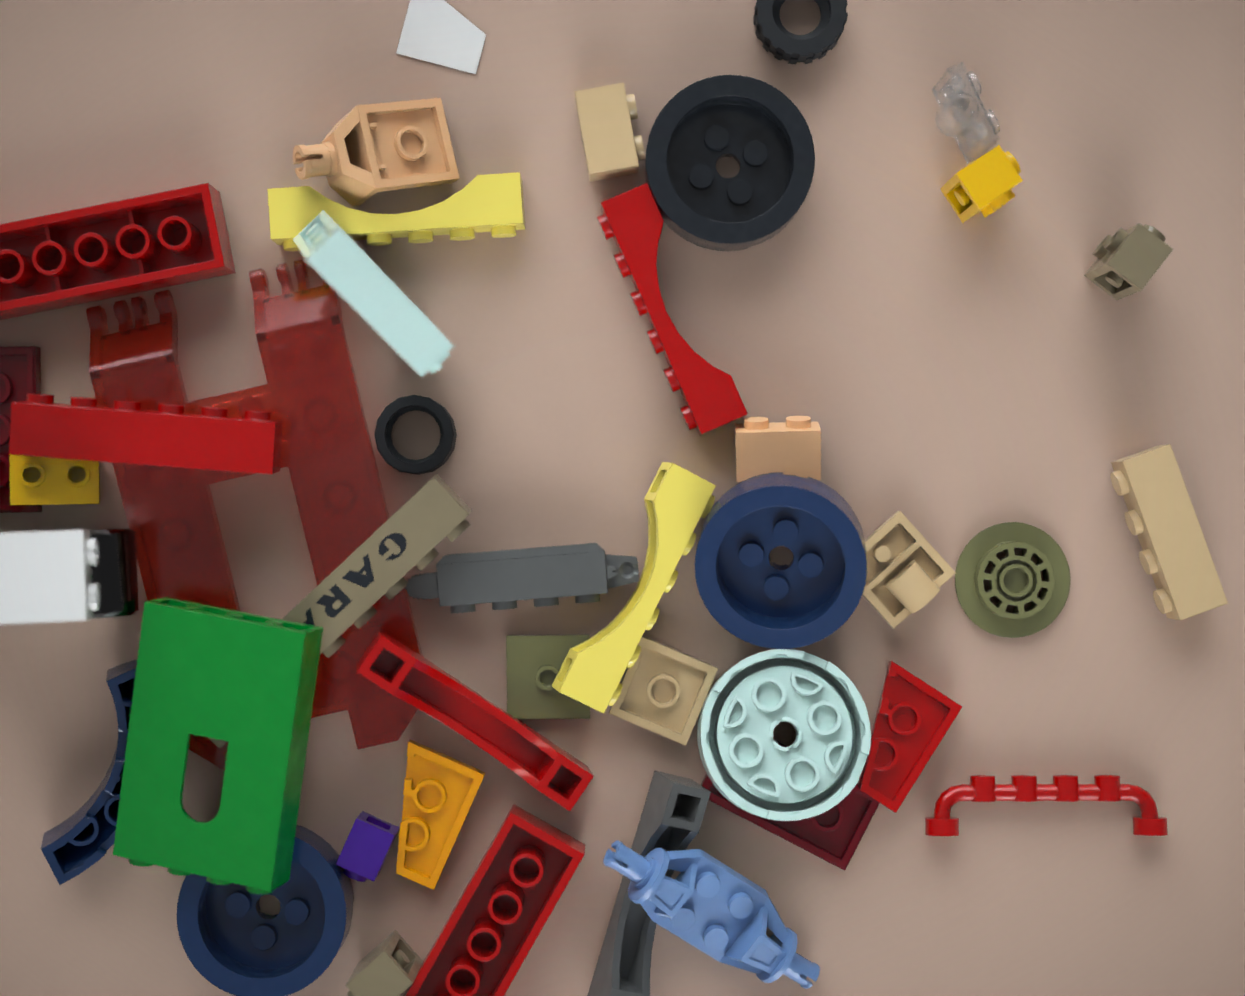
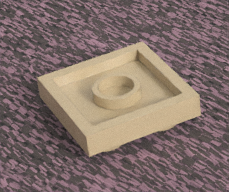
M642 636L638 644L641 646L640 655L634 666L630 669L627 668L621 682L622 691L616 703L610 708L609 714L686 746L716 676L718 667Z

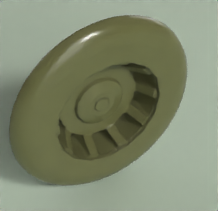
M1019 522L1000 523L979 532L963 549L955 571L956 594L966 615L981 629L1000 637H1025L1046 628L1062 611L1070 590L1069 565L1061 547L1043 530ZM1015 547L1022 549V556L1015 555ZM1004 551L1006 557L999 560L996 554ZM1032 555L1038 560L1036 564L1031 561ZM988 563H992L993 567L990 573H985ZM1041 571H1043V577H1044V580H1043V581L1041 580V574H1040ZM984 579L989 580L990 589L986 591L984 589ZM1040 588H1042L1040 596L1037 597ZM995 596L1000 602L994 605L990 601L991 597ZM1031 601L1032 605L1024 609V605ZM1008 605L1015 606L1013 612L1005 611Z

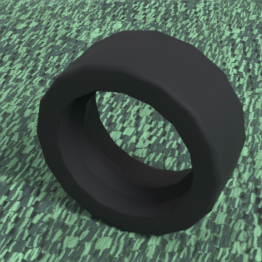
M418 395L400 397L387 405L377 419L374 434L377 450L385 462L399 472L415 475L433 472L444 465L454 451L457 437L454 420L446 408L429 397ZM415 410L431 415L438 423L441 434L439 445L434 453L419 460L408 459L398 453L393 445L391 436L393 425L397 419L406 412Z

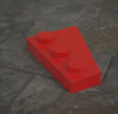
M889 661L871 734L869 755H867L858 789L896 813L962 709V706L895 662Z

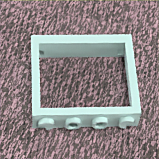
M322 210L293 238L306 261L421 377L428 371L433 374L443 367L441 364L450 356L448 352L454 345L333 219Z

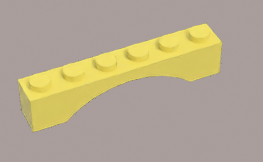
M520 172L477 175L462 190L446 200L418 211L399 214L368 213L351 209L326 198L310 186L267 189L270 237L276 244L283 245L284 251H300L293 238L322 210L353 241L366 240L369 246L392 244V238L408 237L409 243H428L433 241V235L450 234V240H471L475 238V233L491 232L494 238H507L516 236V230L525 229L523 185Z
M661 463L644 498L648 517V548L645 565L637 587L625 607L608 626L590 639L569 649L552 684L554 689L603 714L608 705L612 707L616 703L622 691V684L619 682L626 668H632L640 655L641 646L638 645L644 631H649L654 626L660 611L657 605L663 593H668L676 582L678 571L675 568L681 556H686L695 543L697 536L694 533L695 527L700 517L705 518L714 504L715 496L712 493L716 485L674 463Z

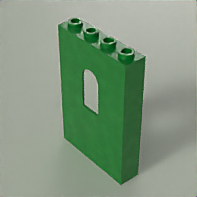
M169 597L144 602L113 848L114 856L127 858L129 863L135 866L148 867L157 865L168 868V873L173 875L187 876L196 874L207 877V882L216 885H228L231 883L246 886L248 892L254 894H269L289 881L322 641V627ZM190 734L228 742L220 809L216 817L208 822H199L192 819L183 807L182 796Z

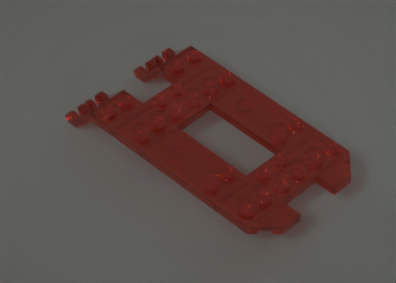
M303 259L294 261L298 282V291L294 292L287 263L277 265L276 273L281 283L282 295L270 297L269 283L265 270L261 268L249 271L254 301L255 334L268 384L188 402L178 362V316L173 296L169 289L156 292L154 295L155 305L160 315V323L149 325L147 305L145 299L141 296L131 298L135 328H133L127 302L125 300L115 302L113 308L119 323V332L109 334L107 315L103 307L98 305L87 308L86 315L90 327L89 374L95 397L98 398V406L114 407V400H129L141 402V410L158 411V403L185 405L184 413L201 414V407L228 408V416L245 417V410H259L271 412V420H283L280 468L288 467L317 586L390 518L345 335L340 294L323 277L322 286L310 288L307 264ZM112 462L147 601L169 597L241 612L209 484L257 473ZM405 587L391 600L383 595L373 605L378 612L360 629L352 624L342 634L347 641L333 655L327 658L321 653L319 656L311 718L348 710L358 750L398 741L418 708L391 695L359 674L356 669V663L380 629L423 656L408 592ZM190 734L189 750L225 771L228 742L219 749L208 737Z

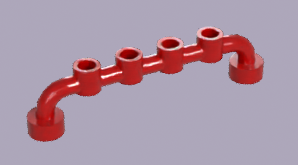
M971 775L970 784L951 786L942 792L935 803L933 817L925 818V835L959 836V818L950 817V812L953 805L961 801H1132L1139 806L1141 816L1132 817L1134 835H1168L1167 818L1158 817L1156 802L1149 792L1140 786L1120 784L1119 775H1094V784H1079L1077 775H1053V784H1037V776L1012 775L1011 784H995V776Z

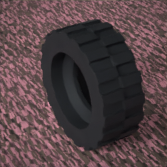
M757 0L753 16V23L756 25V36L758 40L762 41V47L767 52L770 51L774 54V58L780 61L781 59L789 61L788 64H797V62L808 64L812 63L814 59H821L826 56L828 50H832L837 44L847 21V0H814L818 4L821 13L818 26L808 34L796 35L786 30L780 20V8L786 0Z

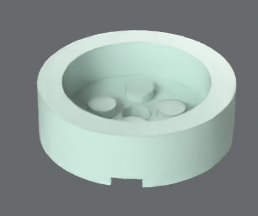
M773 649L743 659L728 669L715 682L708 692L700 711L697 742L700 758L709 779L729 802L759 817L779 821H795L811 818L828 811L851 792L859 781L858 778L864 768L867 755H869L871 729L868 712L859 691L847 675L837 666L805 651ZM780 722L790 723L796 730V740L788 747L778 745L773 739L774 728Z

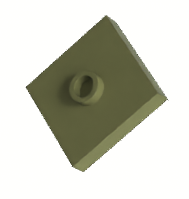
M590 634L507 635V713L516 719H590L589 706L558 692L552 687L569 649L590 639Z

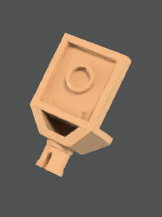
M441 98L356 105L333 126L320 144L296 145L293 149V165L303 163V167L295 169V173L300 180L326 176L329 186L352 206L361 205L377 192L450 184L460 179Z

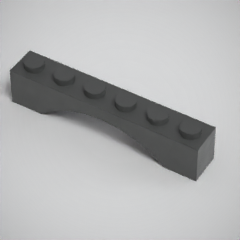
M654 771L631 850L643 857L653 849L660 847L666 851L686 850L699 833L711 792L692 779ZM667 869L665 875L671 878L674 870ZM624 875L587 996H650V968L656 923L651 920L640 904H636L629 899L628 888L631 880Z

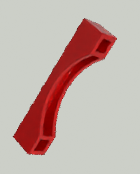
M648 183L601 202L603 214L597 216L598 223L605 239L614 238L619 253L613 255L622 278L630 275L636 291L630 293L631 299L638 315L647 314L653 328L646 331L655 353L663 352L669 367L664 369L663 372L672 392L680 390L686 405L681 407L680 411L689 431L696 428L699 436L745 417L748 413L732 376L712 366L698 355L678 333L666 311L659 290L656 266L658 243L664 220Z
M382 629L378 631L356 663V669L359 674L391 695L418 708L456 731L500 761L536 790L568 811L572 810L594 777L586 764Z

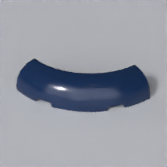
M137 660L126 662L107 670L106 682L113 696L117 712L118 739L112 762L104 779L94 794L78 811L43 835L41 850L59 885L91 867L114 844Z

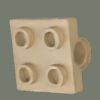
M901 511L893 514L865 540L867 576L862 595L893 629L910 614L919 611L938 594L940 587L956 574Z

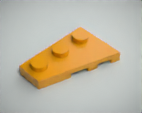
M410 739L407 747L408 757L406 778L404 779V799L396 874L434 890L486 772Z

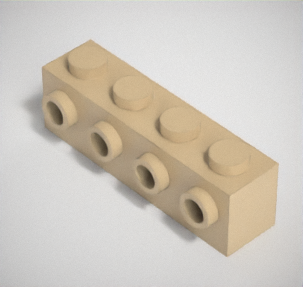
M1171 444L1158 445L1111 462L1114 470L1110 474L1111 482L1116 493L1119 496L1123 495L1128 509L1125 512L1126 524L1130 532L1134 536H1138L1142 551L1139 552V559L1144 571L1148 575L1151 574L1157 590L1153 591V597L1159 611L1162 614H1166L1167 618L1181 621L1228 604Z

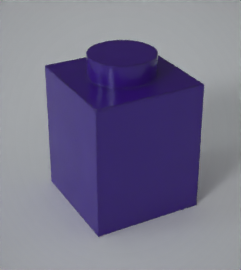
M362 811L356 818L335 865L344 868L343 873L351 879L359 882H366L369 879L374 882L384 865L400 827Z

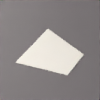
M410 0L396 54L476 74L486 34L444 0Z

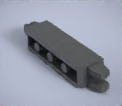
M597 543L444 555L436 564L437 572L420 573L419 575L411 576L405 589H407L409 597L412 596L413 599L439 598L440 607L450 606L451 613L475 612V604L492 603V610L517 608V600L533 599L534 607L559 605L558 597L575 596V603L600 602V594L608 593L609 588L639 582V570L636 556L605 554V550Z

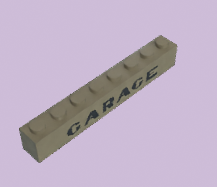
M436 474L282 620L322 627L320 654L323 653L329 658L347 641L342 634L352 624L360 629L378 612L373 605L383 595L391 600L408 584L403 576L414 566L422 571L439 555L434 548L445 537L453 542L470 526L465 518L472 510ZM209 738L219 749L227 743V741Z

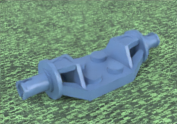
M619 840L611 845L616 852L608 848L603 864L631 880L628 888L629 899L636 904H640L656 924L718 962L756 973V976L764 983H772L783 974L800 984L804 989L813 986L812 982L806 979L807 977L815 982L817 981L820 973L819 965L796 953L798 944L797 934L785 926L768 893L762 887L701 849L666 851L660 847L653 849L643 857L623 845ZM667 869L680 872L676 879L665 875ZM767 927L773 933L770 937L766 935Z

